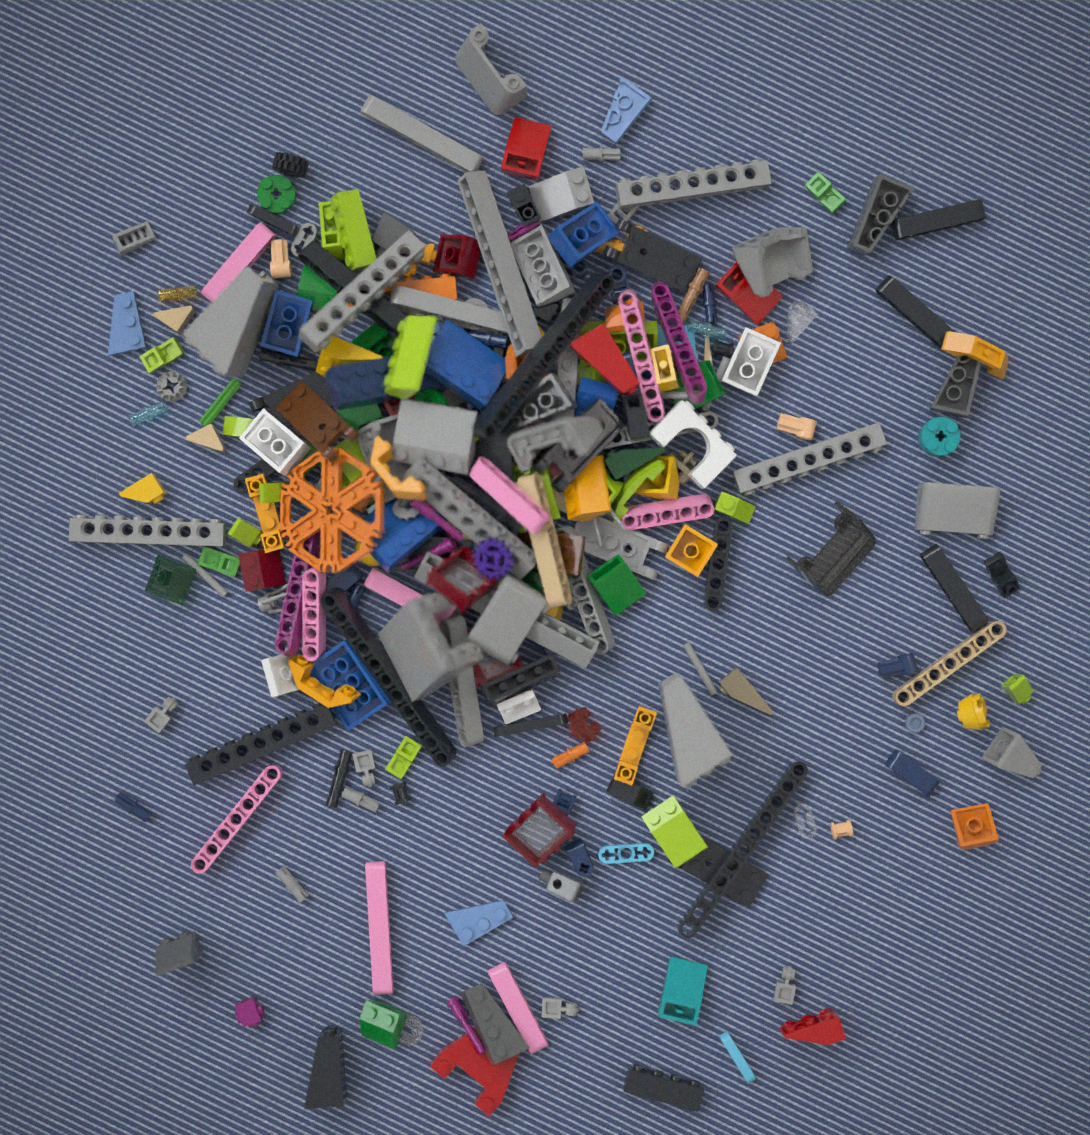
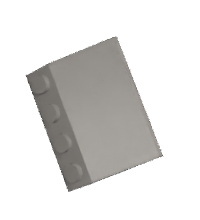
M401 399L393 441L394 458L392 460L414 464L421 457L433 468L467 474L474 464L476 435L473 433L472 427L477 420V412L416 400Z

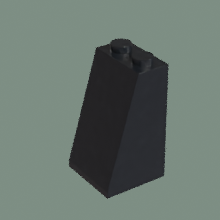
M335 1025L326 1026L318 1037L304 1109L344 1106L347 1099L342 1028H337Z

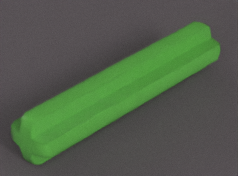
M232 378L200 419L201 424L207 426L214 421L241 386L237 379Z

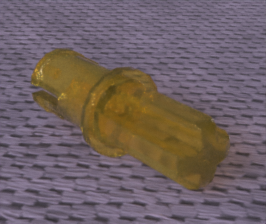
M174 286V288L158 290L160 302L175 299L179 301L183 298L197 296L195 286Z

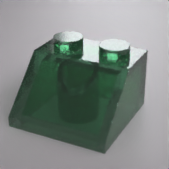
M157 555L145 591L162 599L184 605L191 583L194 580L196 569Z

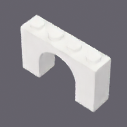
M682 400L649 431L650 438L661 448L683 429L689 428L699 432L705 440L706 453L701 462L688 476L702 489L737 455L734 453V447L728 442L724 443L720 439L721 434L716 429H711L707 425L708 421L702 415L698 416L693 411L695 409L693 405L688 401L684 402Z

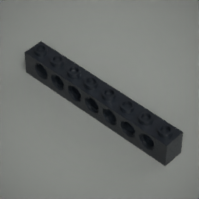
M321 703L312 706L313 710L306 712L305 709L294 713L295 718L290 720L288 717L282 718L277 721L278 725L271 727L268 724L259 728L260 732L255 735L252 732L242 736L243 740L235 742V739L224 743L225 747L220 750L215 747L206 751V756L200 758L198 754L189 758V763L185 764V767L193 785L195 786L337 725L338 723L332 709L327 708ZM314 714L318 717L319 722L317 725H312L309 722L310 715ZM293 722H298L301 725L300 732L296 733L292 730ZM275 730L282 731V740H277L274 737ZM258 737H262L265 740L263 748L258 747L256 744ZM240 745L247 747L248 752L246 755L239 753ZM223 752L228 753L230 756L228 763L223 762L221 759ZM205 760H209L212 763L211 770L204 768L203 763Z

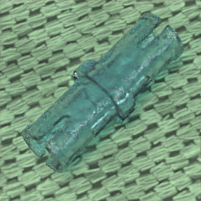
M690 319L689 323L691 325H687V331L702 334L705 338L713 337L724 341L725 337L723 335H727V329L712 326L709 322L702 323Z
M162 401L149 408L146 406L143 408L144 410L128 415V418L134 427L147 420L152 421L154 417L169 411L166 408V403Z

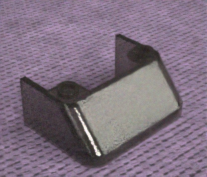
M838 501L835 502V505L842 513L834 521V528L837 532L813 559L805 556L800 558L798 562L789 556L786 558L800 575L825 596L832 595L876 544L875 536L858 515Z

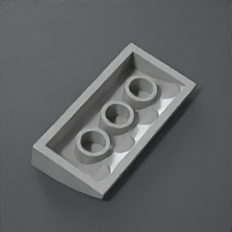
M542 225L510 243L516 261L538 307L560 300L575 292L556 248L548 239L549 233Z

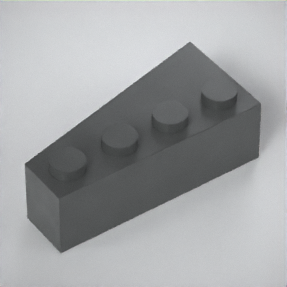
M882 174L874 177L847 249L863 256L871 253L884 234V231L892 223L894 217L915 188Z
M967 355L957 357L929 410L968 418L981 362Z
M550 373L537 384L510 420H515V432L578 406L559 377Z
M482 983L461 992L491 1065L530 1049Z

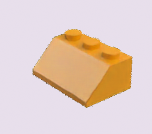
M596 456L564 490L568 520L587 522L611 511L603 456Z

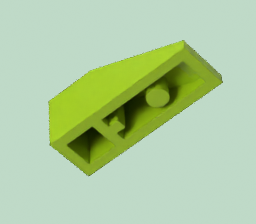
M331 201L320 202L319 215L322 247L337 260H344V248H342L340 243L341 235L335 224L336 216L331 208Z

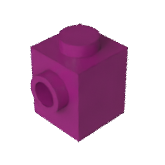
M256 996L239 1001L235 1005L237 1010L235 1016L237 1022L242 1024V1027L249 1026V1028H253L260 1024L265 1011L263 1005L258 1003Z

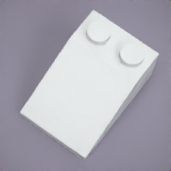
M745 327L721 381L753 396H757L781 343Z
M264 408L239 437L240 440L284 476L291 474L289 471L296 467L312 449Z

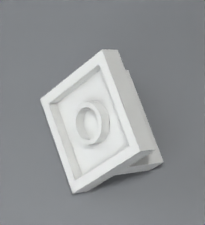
M278 655L261 660L271 697L300 690L296 686L288 663L289 659L293 657Z
M533 688L497 704L505 724L541 710Z

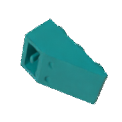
M670 956L657 1011L658 1017L697 1025L707 964Z

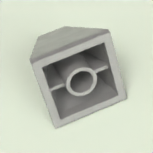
M1003 726L982 756L983 760L998 768L1027 777H1037L1041 772V763L1022 736Z

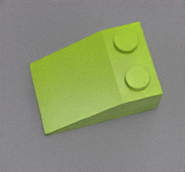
M674 795L641 816L675 868H678L708 848Z

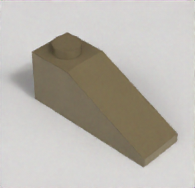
M737 667L718 681L720 684L718 688L725 696L729 695L767 714L772 715L774 713Z

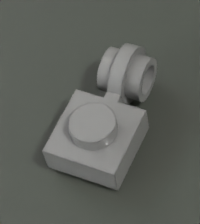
M167 697L162 704L163 710L156 706L144 722L156 732L161 733L172 719L167 714V711L172 712L177 707L176 699L174 697Z
M371 749L352 754L356 772H365V775H362L364 787H372L375 784L373 773L369 774L368 770L375 768Z
M791 966L783 967L781 978L785 979V981L776 982L773 997L775 1002L793 1005L796 984L789 983V980H793L795 975V969H792Z
M543 997L542 1018L561 1019L562 1011H565V1015L576 1016L577 1012H579L577 1003L566 1002V1006H562V998Z

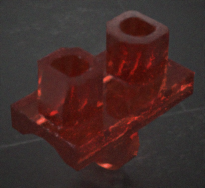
M586 707L579 710L576 709L567 715L571 721L568 724V727L571 729L568 736L571 738L575 735L578 740L584 738L589 743L597 738L596 735L600 732L601 727L596 721L590 725L586 723L585 719L591 715Z

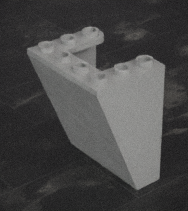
M247 265L182 333L186 337L185 342L192 348L196 347L200 351L199 356L206 362L210 361L214 365L212 367L213 370L220 376L223 374L224 376L243 378L267 320L275 290L279 289V285L265 271L256 274Z
M439 592L407 601L378 633L412 702L426 698L484 658L480 648L472 642L449 648L432 614L449 610L453 607L454 603Z
M675 672L658 683L675 778L682 788L684 786L689 788L697 782L696 778L701 775L706 777L714 771L713 767L718 764L723 766L730 761L729 757L732 754L682 676H678Z

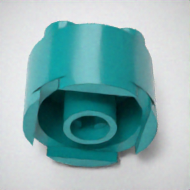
M936 417L927 421L918 432L919 446L926 454L932 457L950 454L957 448L960 442V430L957 423L946 417ZM939 433H940V436H942V440H940V441H939V438H936V437H935V435H937V434H939Z

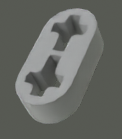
M305 223L301 226L291 246V251L297 258L299 257L296 247H300L305 242L303 248H305L311 241H315L317 238L318 230L312 223ZM312 228L314 234L308 235L307 239H305L306 233L304 230Z

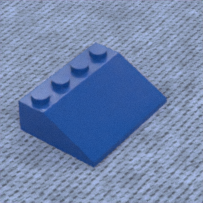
M446 319L430 344L424 372L481 410L487 405L506 372V363L502 356Z
M397 499L384 503V533H380L382 538L374 536L373 541L377 544V547L370 546L372 549H375L370 554L387 573L442 529L431 518L427 519L422 513L416 514L415 518L410 517L408 521L404 518L400 520L393 512V505ZM375 509L363 518L370 524L375 521ZM435 510V512L439 516H441L444 520L447 521V518H445L441 513Z
M347 639L313 662L315 664L310 676L316 678L321 684L333 689L335 692L338 688L347 684L353 686L361 693V696L351 703L332 707L347 731L391 702Z

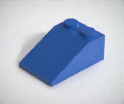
M597 201L556 227L550 233L548 239L571 268L620 232L615 228L614 223Z
M275 290L260 346L296 357L301 356L304 342L299 338V329L309 321L313 301Z

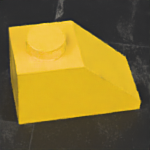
M669 344L650 349L660 392L680 388Z
M150 473L119 493L121 497L150 504L159 503L164 499L163 496L167 494L157 476L153 473Z

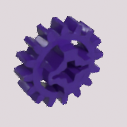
M488 537L485 541L479 542L480 546L474 548L477 553L472 555V557L476 558L473 565H478L477 572L483 571L482 577L489 575V580H492L494 577L498 580L502 576L508 575V571L513 569L510 564L515 562V559L511 558L515 553L509 551L511 545H504L505 539L499 542L498 537H494L493 540L491 537Z

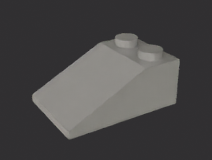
M584 166L563 172L529 186L532 200L541 217L538 220L539 223L583 211L594 204Z

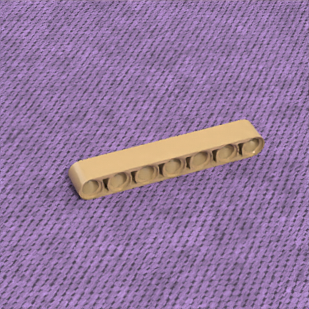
M539 473L520 477L517 481L518 487L549 515L548 521L538 534L529 531L547 603L551 608L568 605L572 602V595L542 477Z
M1000 621L987 623L897 688L892 695L893 701L901 706L911 704L1006 634L1005 624ZM995 624L1000 628L997 635L992 633V627ZM980 635L984 638L982 646H978L976 643V639ZM963 647H967L969 650V654L965 658L961 656V649ZM951 658L953 666L948 669L945 666V661ZM933 669L938 673L937 678L934 680L929 676L930 671ZM919 680L922 683V688L916 691L914 683ZM901 692H905L907 695L904 702H900L898 699V695Z

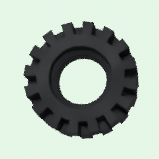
M276 152L272 169L285 175L305 178L309 162L293 154Z

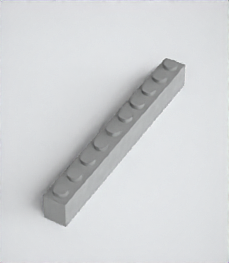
M486 171L466 172L457 182L516 357L527 356L542 338L537 320L525 290V285L522 281L519 267L517 266Z
M428 551L414 578L426 584L429 570L432 567H437L443 559ZM459 567L445 577L467 595L471 593L473 588L479 587L483 582ZM494 587V589L470 608L483 614L498 588ZM541 613L526 635L532 641L585 669L600 643L546 613Z

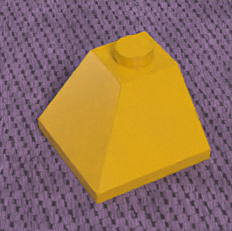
M656 456L655 458L660 457L663 459L665 468L654 481L647 477L634 493L659 500H677L680 480L675 457Z

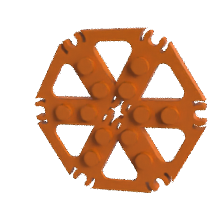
M333 447V451L338 457L332 463L320 451H317L291 469L289 472L293 475H286L290 479V484L282 483L284 488H280V533H283L281 535L282 538L289 537V542L285 546L291 547L288 549L318 571L327 573L330 572V566L333 573L342 572L374 551L375 549L370 547H377V544L373 541L374 536L382 538L380 533H384V487H381L382 482L374 483L378 473H372L376 470L343 448ZM319 462H322L321 490L306 481L304 477L305 472ZM345 462H349L362 471V477L342 490V466ZM370 496H373L376 501L375 521L372 524L351 511V509ZM293 498H296L312 509L311 512L295 523L291 521V500ZM328 507H332V510H333L336 514L330 513L331 511L329 510ZM321 530V552L318 559L304 549V542ZM342 530L362 544L360 550L346 559L341 555Z

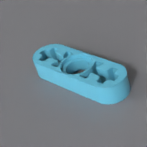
M649 843L605 845L599 849L598 856L600 861L605 864L649 861L654 856V849ZM633 847H637V851H642L643 847H647L648 850H651V853H648L647 857H644L642 853L637 854L638 858H634L635 851ZM618 848L617 854L619 859H615V855L609 856L608 860L605 859V856H601L602 853H605L606 849L609 850V853H615L614 849ZM623 848H629L632 851V855L627 859L621 856Z
M726 1031L719 1035L747 1083L749 1084L756 1080L754 1073L729 1032Z

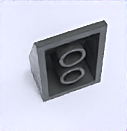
M187 930L178 934L179 938L172 940L169 937L160 941L161 945L156 948L155 974L157 977L194 963L203 954L195 931L190 933Z

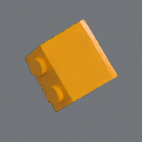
M685 524L665 558L698 577L718 544Z

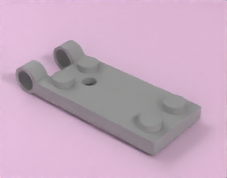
M598 516L597 520L603 547L600 548L593 519L587 522L577 521L574 528L577 536L586 537L584 552L605 561H609L619 554L632 572L655 581L658 571L644 566L643 562L649 548L666 554L669 547L668 544L634 530H622L618 524ZM625 546H631L632 551L630 553L625 552Z

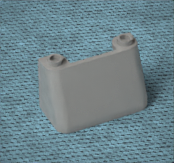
M480 23L468 34L456 53L455 61L488 109L495 115H502L527 97V85L517 74H509L502 79L484 52L489 37L487 30Z
M807 227L775 228L732 247L735 260L754 294H758L759 297L769 296L770 292L773 291L772 285L789 277L795 278V280H802L806 278V275L813 273Z
M398 414L371 422L358 430L359 437L357 440L366 464L372 467L371 458L377 436L383 441L387 440L393 448ZM392 459L386 463L391 470L389 474L392 478L396 476L401 483V478L413 465L393 461ZM379 475L375 477L374 483L378 481L383 483L381 487H384V503L398 499Z
M592 416L562 418L515 432L509 437L507 444L521 471H526L533 466L532 461L541 450L548 448L556 442L561 441L565 450L570 447L577 450L578 456L586 454L603 432L599 421Z
M943 483L918 484L915 530H920V534L931 535L932 531L970 533L977 535L979 539H989V536H993L1000 488Z
M507 575L466 641L476 644L480 650L507 665L510 662L514 664L519 656L518 648L538 616L541 613L545 614L550 607L546 596L514 575Z

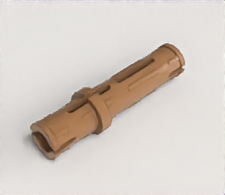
M700 267L692 283H689L688 292L678 310L683 324H685L700 292H703L704 283L710 272Z

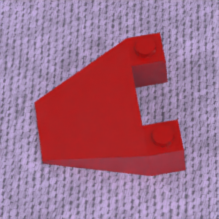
M465 1033L444 1046L431 1061L430 1068L445 1079L456 1065L461 1067L484 1087L475 1098L474 1105L487 1116H490L502 1102L519 1054L491 1065L486 1052L479 1055L470 1037Z

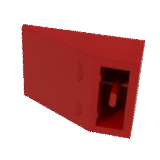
M514 117L501 165V173L539 181L552 125Z
M737 261L714 287L756 325L764 319L783 297L774 286L769 296L759 297L758 294H754Z
M830 1008L822 1009L819 1011V1014L814 1016L812 1014L804 1015L801 1017V1020L795 1022L793 1020L786 1021L782 1024L783 1026L779 1027L783 1037L787 1039L830 1045L846 1039L839 1016L834 1009L830 1010Z

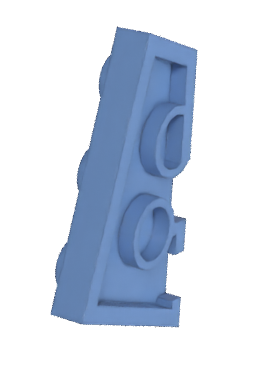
M621 76L601 134L617 145L652 101V98Z
M131 291L114 295L108 356L147 348L135 292Z
M504 900L444 912L463 946L513 918Z

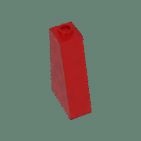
M604 323L570 343V348L622 396L626 393L629 396L638 390L637 387L640 382Z

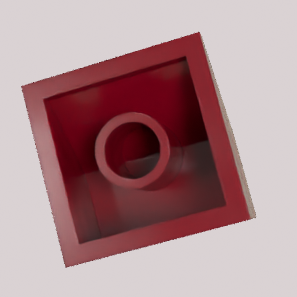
M441 234L433 272L451 274V276L475 279L481 252L477 239L467 235Z
M262 549L238 554L246 592L286 585L280 549L265 553V550Z

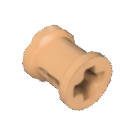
M850 820L837 824L834 822L830 823L834 840L841 836H853Z

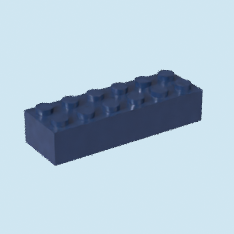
M391 357L331 366L324 375L334 411L401 400L402 398L384 392L386 387L384 379L390 371L388 364ZM423 371L419 390L409 398H413L418 392H423L427 389L442 392L446 386Z

